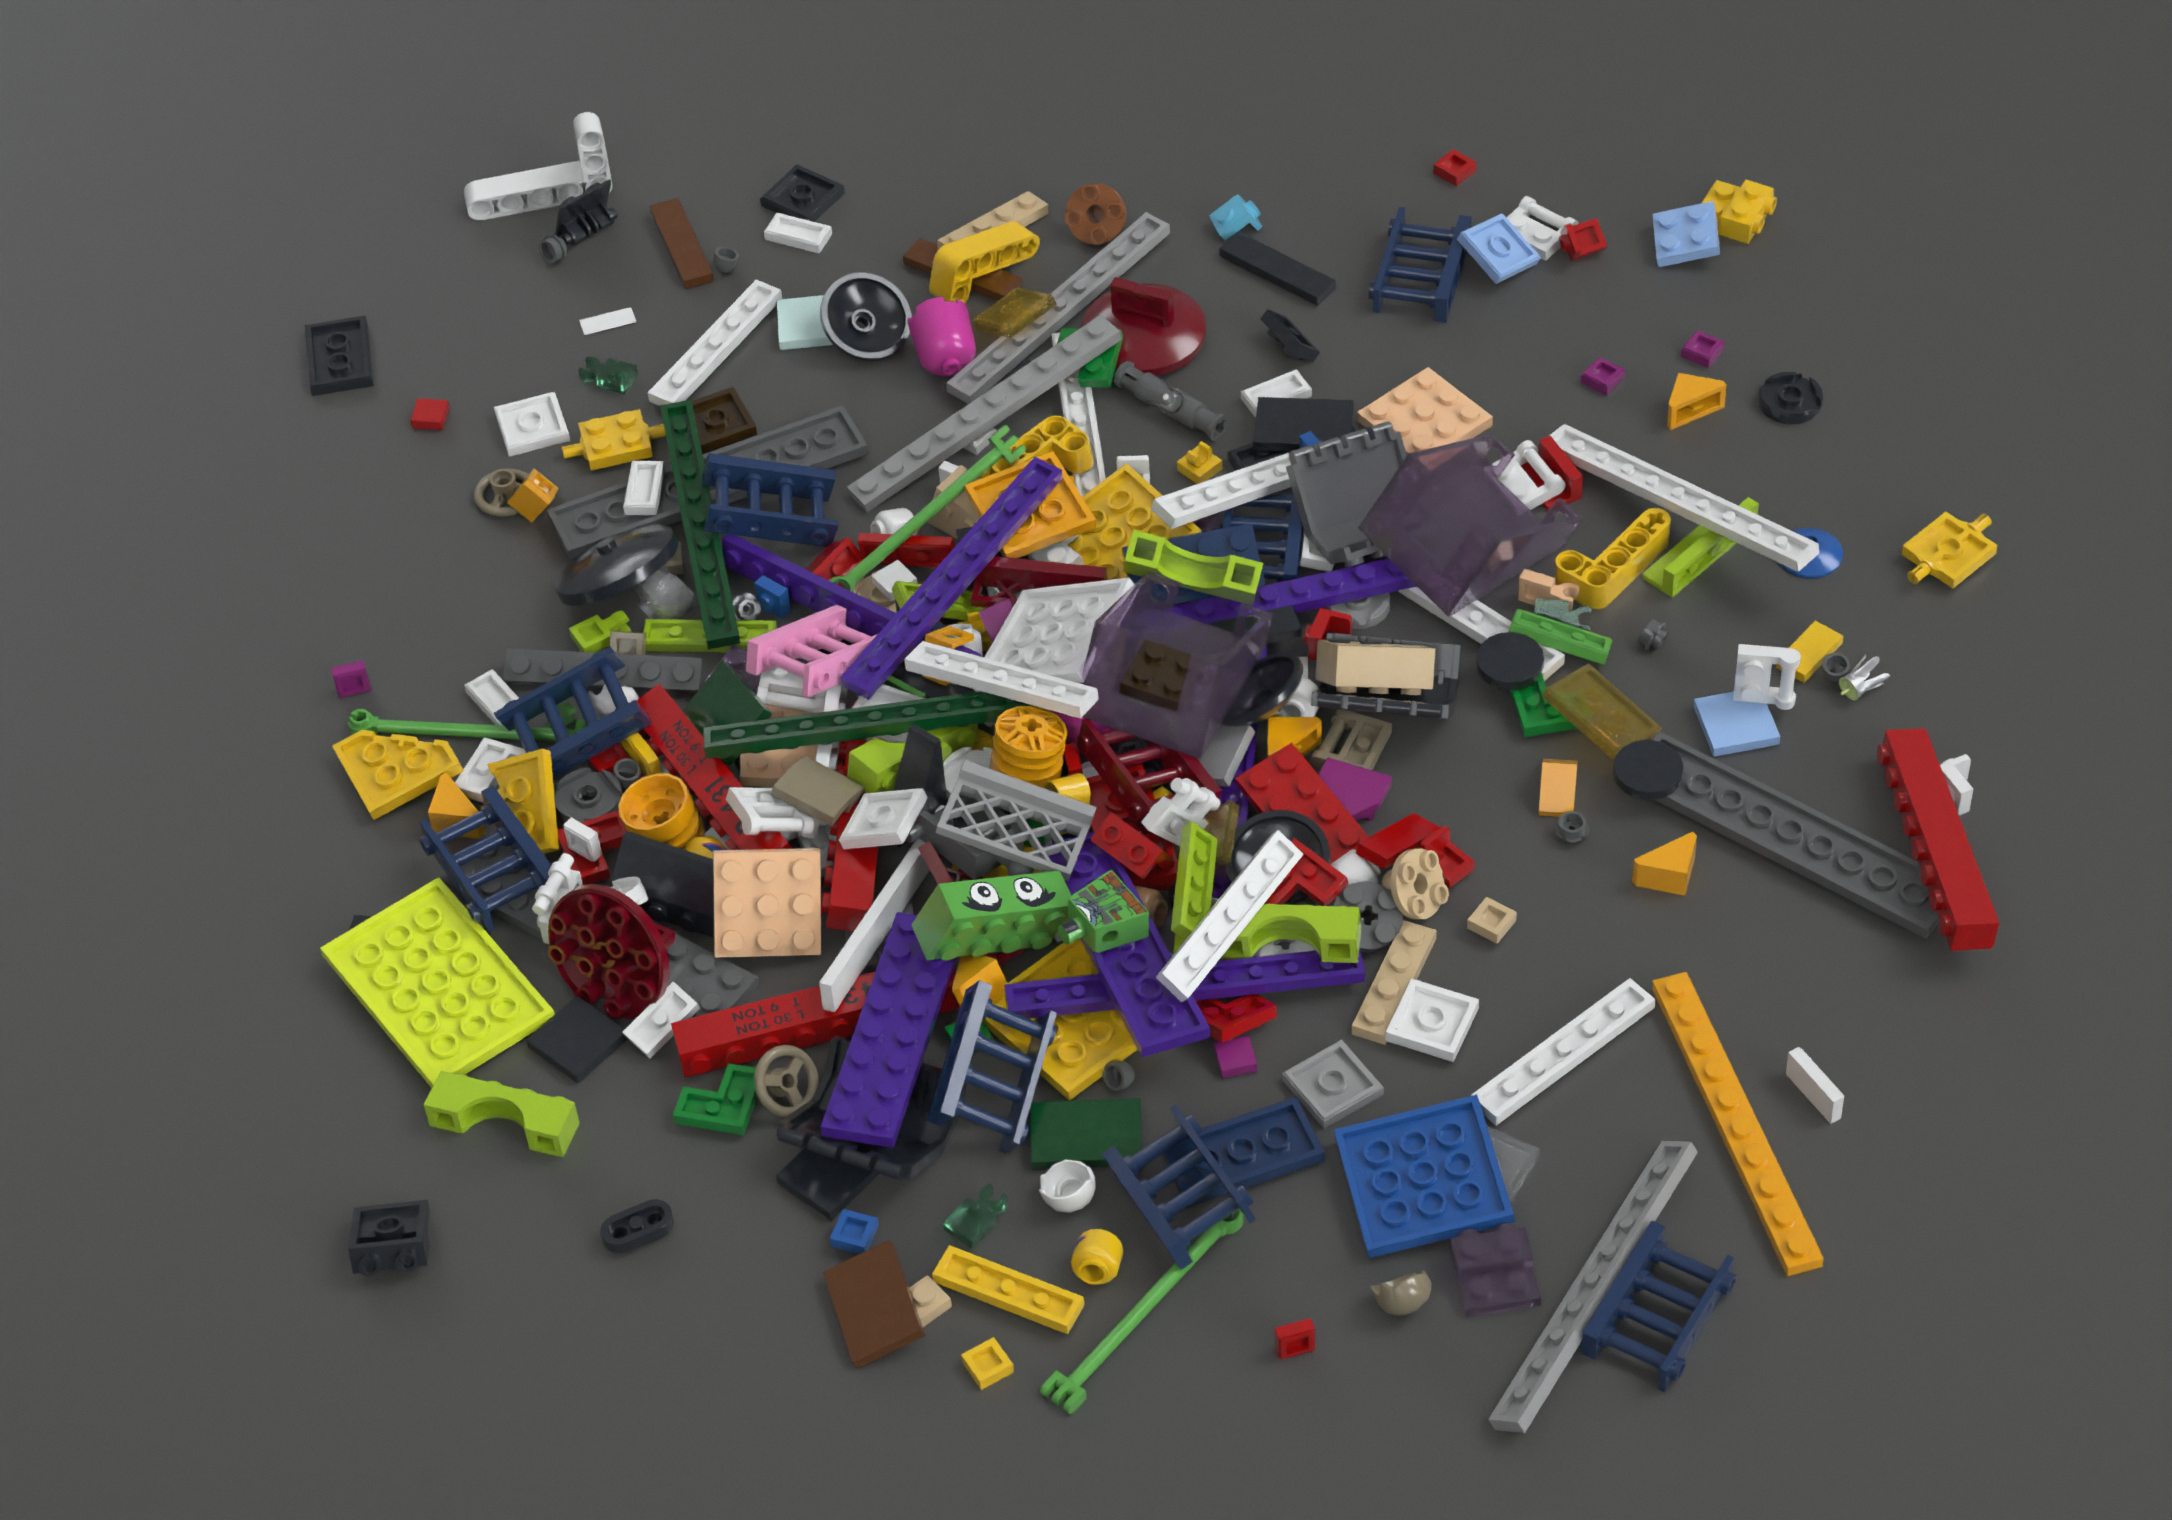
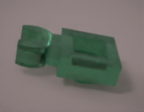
M586 357L585 361L588 369H578L580 380L584 382L596 381L597 388L624 395L638 375L637 365L608 358L606 363L603 364L595 357Z
M1536 597L1534 614L1590 631L1591 625L1580 623L1578 616L1583 612L1592 613L1593 608L1588 605H1581L1575 610H1569L1570 600Z
M991 1184L985 1185L980 1190L979 1200L976 1203L967 1197L943 1221L944 1230L973 1249L997 1225L995 1215L1006 1210L1008 1206L1007 1195L1002 1194L997 1200H989L994 1195L993 1186Z

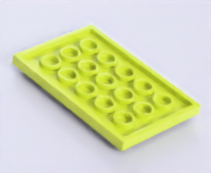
M439 877L320 947L323 958L431 1088L440 1071L453 1074H467L537 1031L555 1015L551 1006L478 922L475 923L472 920L468 910Z

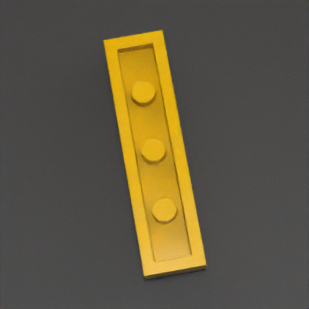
M950 1245L932 1273L933 1281L939 1285L1065 1334L1070 1332L1085 1305L1083 1296Z

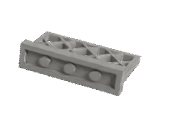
M964 760L959 777L935 833L1042 872L1060 870L1064 880L1069 881L1086 836L1089 833L1097 807ZM962 794L976 799L978 802L965 806L959 795ZM992 807L1009 811L1011 814L998 818ZM984 810L989 821L976 824L971 813ZM962 816L968 827L959 829L948 825L947 822L950 819ZM1025 819L1034 820L1044 824V826L1031 830ZM1017 822L1023 832L1009 836L1004 825ZM995 828L1001 839L993 841L985 838L982 832ZM1058 831L1078 836V838L1064 841ZM1050 834L1056 844L1043 848L1037 837ZM1028 840L1034 851L1026 853L1018 850L1015 844ZM1061 852L1068 863L1064 867L1051 862L1048 856Z

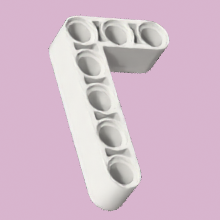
M584 112L577 115L573 120L580 161L480 179L468 183L464 188V197L469 216L475 220H487L559 206L565 199L571 196L576 198L585 193L587 188L594 183L601 184L609 179L611 180L610 193L612 190V179L604 136L598 116L591 112Z

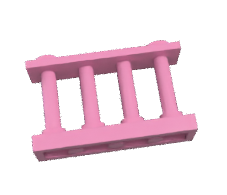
M834 605L748 640L746 672L759 675L779 667L803 678L802 696L808 698L841 684L840 677L877 635L871 637L847 627L845 623L847 609ZM844 639V640H846V641H848V642L853 643V645H850V646H849V645H847V644H845V643H842V642H840V641ZM822 648L831 652V654L827 655L818 650ZM802 658L806 661H809V663L804 664L795 659Z

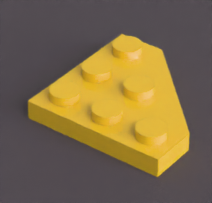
M360 730L332 746L373 820L436 787L440 776L444 773H447L452 778L464 771L449 743L444 740L435 739L431 743L419 741L414 736L392 734L391 737L376 735L374 731Z

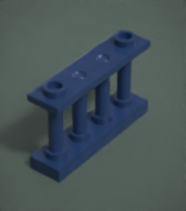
M1399 207L1396 218H1391L1389 222L1388 237L1390 238L1376 281L1372 280L1369 287V299H1373V312L1380 313L1384 298L1430 304L1431 308H1435L1434 321L1447 323L1467 255V250L1460 244L1457 238L1461 232L1471 228L1472 217L1459 215L1456 227H1451L1450 229L1405 223V207ZM1403 236L1446 241L1450 248L1445 247L1444 250L1403 245L1401 242ZM1397 256L1442 262L1444 268H1439L1436 271L1394 264ZM1390 277L1436 283L1438 289H1432V292L1388 286Z
M708 453L702 473V485L715 486L716 504H710L704 524V531L827 547L833 543L839 526L838 521L825 519L824 501H829L836 480L835 470ZM729 488L747 491L748 509L729 506ZM760 493L779 495L780 513L761 511ZM792 497L810 499L812 517L793 515Z
M1287 492V495L1270 494L1238 505L1286 508V512H1290V516L1284 515V519L1235 516L1236 506L1225 510L1223 528L1252 523L1253 530L1283 532V535H1288L1287 539H1281V542L1256 541L1260 555H1280V559H1285V562L1278 563V566H1263L1264 579H1277L1279 583L1299 578L1303 525L1293 492Z
M611 647L595 653L587 661L521 698L509 701L503 708L494 712L496 719L508 731L515 728L525 753L539 750L527 721L543 712L545 713L557 740L555 745L546 749L551 751L553 779L652 724L647 712L636 700L628 703L615 674L616 671L626 665ZM603 679L616 709L614 712L599 719L586 688ZM574 696L586 726L569 736L556 705Z
M493 785L481 791L484 806L480 807L481 811L435 833L426 819L419 822L423 836L419 837V841L427 856L434 855L468 903L466 908L475 923L480 921L487 932L494 930L490 912L534 889L538 891L540 886L546 884L549 878L548 871L551 867L550 862ZM486 823L488 825L494 824L497 827V833L453 855L450 854L444 845ZM502 845L504 847L510 845L513 849L512 855L469 877L460 868V866ZM518 867L520 869L526 867L529 871V877L485 899H482L476 888Z
M979 980L965 991L927 1121L941 1126L958 1115L1003 1134L999 1151L1007 1153L1016 1146L1021 1145L1028 1134L1029 1125L1025 1123L1047 1047L1052 1044L1057 1032V1027L1054 1026L1057 1013L1050 1010L1038 1018L1036 1022L992 1004V999L989 998L992 985ZM988 1017L1032 1036L1027 1054L984 1037L983 1032L979 1031L982 1019ZM979 1050L1022 1068L1018 1086L1015 1087L973 1069V1065L970 1064L972 1053ZM968 1082L1013 1101L1008 1120L963 1102V1097H960L963 1085Z
M1174 1105L1170 1110L1176 1118L1178 1126L1132 1157L1128 1154L1122 1158L1115 1146L1102 1153V1155L1177 1266L1182 1270L1193 1262L1185 1248L1190 1246L1191 1243L1189 1241L1238 1208L1249 1223L1256 1219L1248 1207L1254 1202L1242 1184L1237 1187L1233 1185L1198 1136L1202 1129L1192 1114L1189 1113L1184 1117L1177 1105ZM1185 1138H1189L1195 1147L1194 1150L1149 1180L1144 1178L1138 1181L1136 1176L1141 1173L1140 1168ZM1205 1161L1212 1170V1173L1167 1203L1163 1204L1160 1202L1155 1205L1152 1201L1157 1197L1156 1193L1201 1162ZM1222 1184L1229 1197L1183 1228L1177 1226L1172 1230L1169 1224L1174 1221L1173 1216Z
M1651 1221L1583 1331L1581 1354L1595 1360L1602 1348L1608 1349L1613 1347L1660 1369L1658 1390L1665 1392L1672 1380L1678 1381L1682 1376L1687 1362L1685 1357L1722 1295L1728 1296L1733 1290L1737 1275L1733 1273L1735 1257L1727 1255L1719 1270L1713 1269L1669 1249L1668 1244L1664 1242L1665 1226ZM1663 1262L1710 1285L1703 1297L1699 1298L1652 1277L1651 1267L1654 1263L1659 1265ZM1646 1290L1693 1313L1685 1327L1635 1305L1633 1297L1636 1292ZM1629 1318L1676 1340L1669 1354L1665 1355L1617 1333V1328H1615L1620 1319L1625 1321Z

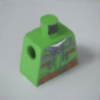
M1110 870L1069 898L1068 921L1058 925V933L1062 941L1067 945L1082 938L1093 952L1100 953L1148 937L1149 912L1118 876Z

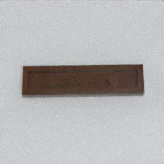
M679 198L650 205L653 220L684 288L688 289L714 281L713 272Z
M919 238L903 255V263L931 274L938 245ZM999 269L972 279L971 291L1007 304L1023 286L1022 278Z

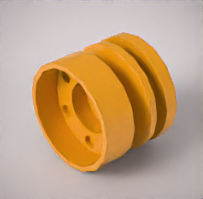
M1017 706L1004 711L998 716L995 724L994 747L991 752L989 769L1045 789L1048 781L1061 778L1063 754L1068 733L1065 723L1058 715L1051 711L1035 706Z
M656 773L642 777L631 784L621 797L618 805L619 816L628 832L683 850L691 839L705 836L704 822L699 815L698 809L694 806L693 799L686 785L680 778L674 775Z

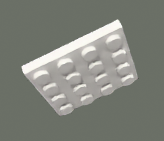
M1130 578L1023 590L984 658L1072 682L1084 683L1136 587Z

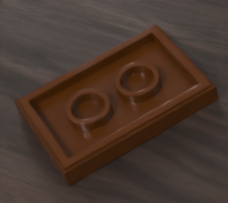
M891 1240L881 1243L823 1272L852 1363L857 1368L925 1336L895 1245Z

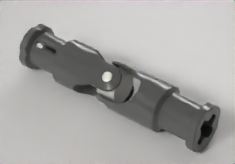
M1131 361L1124 362L1117 369L1114 376L1115 386L1129 389L1134 392L1136 398L1147 404L1158 406L1163 413L1191 429L1198 428L1205 432L1208 439L1212 441H1217L1226 432L1229 421L1226 415H1217L1208 410V406L1178 388L1170 387L1169 389L1161 378L1152 373H1144L1138 370Z

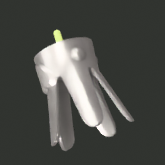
M1865 654L1851 673L1839 679V685L1842 690L1840 694H1845L1851 700H1857L1864 692L1883 685L1884 683L1882 682L1887 680L1890 674L1883 673L1864 681L1870 675V671L1879 663V657H1873L1858 669L1866 658Z

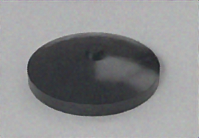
M662 524L642 526L616 534L600 541L572 561L557 577L554 589L561 602L570 606L586 605L610 598L639 584L663 567L675 554L678 548V540L672 529Z

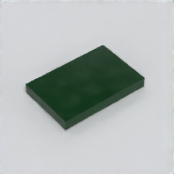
M723 660L682 710L703 737L704 727L765 720L772 716L770 710L735 669ZM740 754L720 759L728 766H731Z
M1140 1098L1031 1102L1032 1170L1050 1169L1052 1165L1064 1160L1080 1161L1089 1167H1110L1102 1153L1115 1146L1122 1158L1128 1154L1132 1157L1142 1150Z

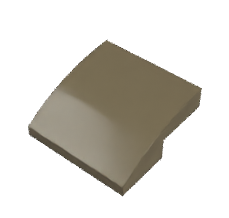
M805 756L794 763L774 784L772 796L833 826L843 812L848 813L865 792L866 787Z

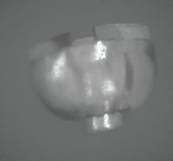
M665 565L650 577L635 585V593L641 600L637 606L650 619L654 615L662 619H679L699 603L698 598L676 575L674 576L666 570L667 567Z

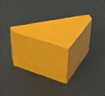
M1678 373L1668 404L1667 427L1672 430L1724 408L1727 384L1722 380Z
M533 468L507 503L532 523L551 503L559 488Z
M1318 717L1268 718V757L1291 742L1304 757L1322 743L1321 720Z
M1543 759L1539 816L1560 817L1565 812L1574 811L1578 761Z
M447 773L440 776L428 810L431 827L435 833L479 812ZM482 825L460 837L479 839L485 833L484 826Z
M1694 832L1688 833L1635 858L1632 875L1634 885L1685 896L1695 860L1697 835Z
M973 955L960 956L952 987L960 1007L966 989L979 980L992 985L989 995L992 1002L1004 993V984L1008 983L996 959L984 955L974 957Z

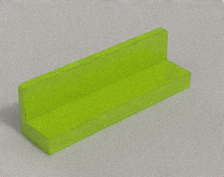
M1748 497L1738 505L1758 515L1759 503ZM1699 525L1643 572V579L1673 598L1733 547L1736 542Z
M1193 821L1182 828L1171 924V931L1175 933L1173 955L1211 908L1218 839Z

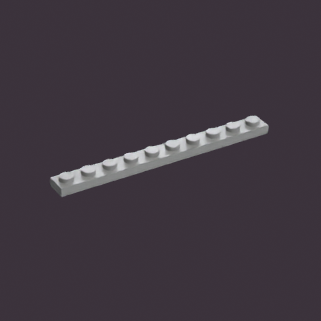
M1147 212L1144 213L946 383L947 392L967 404H970L986 393L1051 337L1052 333L1058 331L1109 287L1114 277L1119 278L1170 234V224Z
M1099 315L847 486L849 495L868 513L1122 340L1120 331L1103 315Z
M1661 1141L1488 1420L1495 1430L1526 1432L1581 1343L1583 1331L1651 1221H1656L1698 1153L1692 1142Z

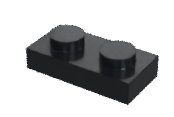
M1267 309L1260 318L1269 328L1267 333L1276 341L1282 342L1286 346L1284 351L1293 359L1300 360V358L1314 362L1320 354V351L1286 316Z

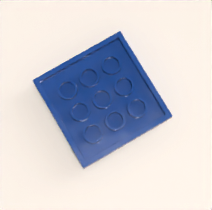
M1477 1094L1334 1129L1335 1139L1368 1258L1515 1223L1513 1209Z

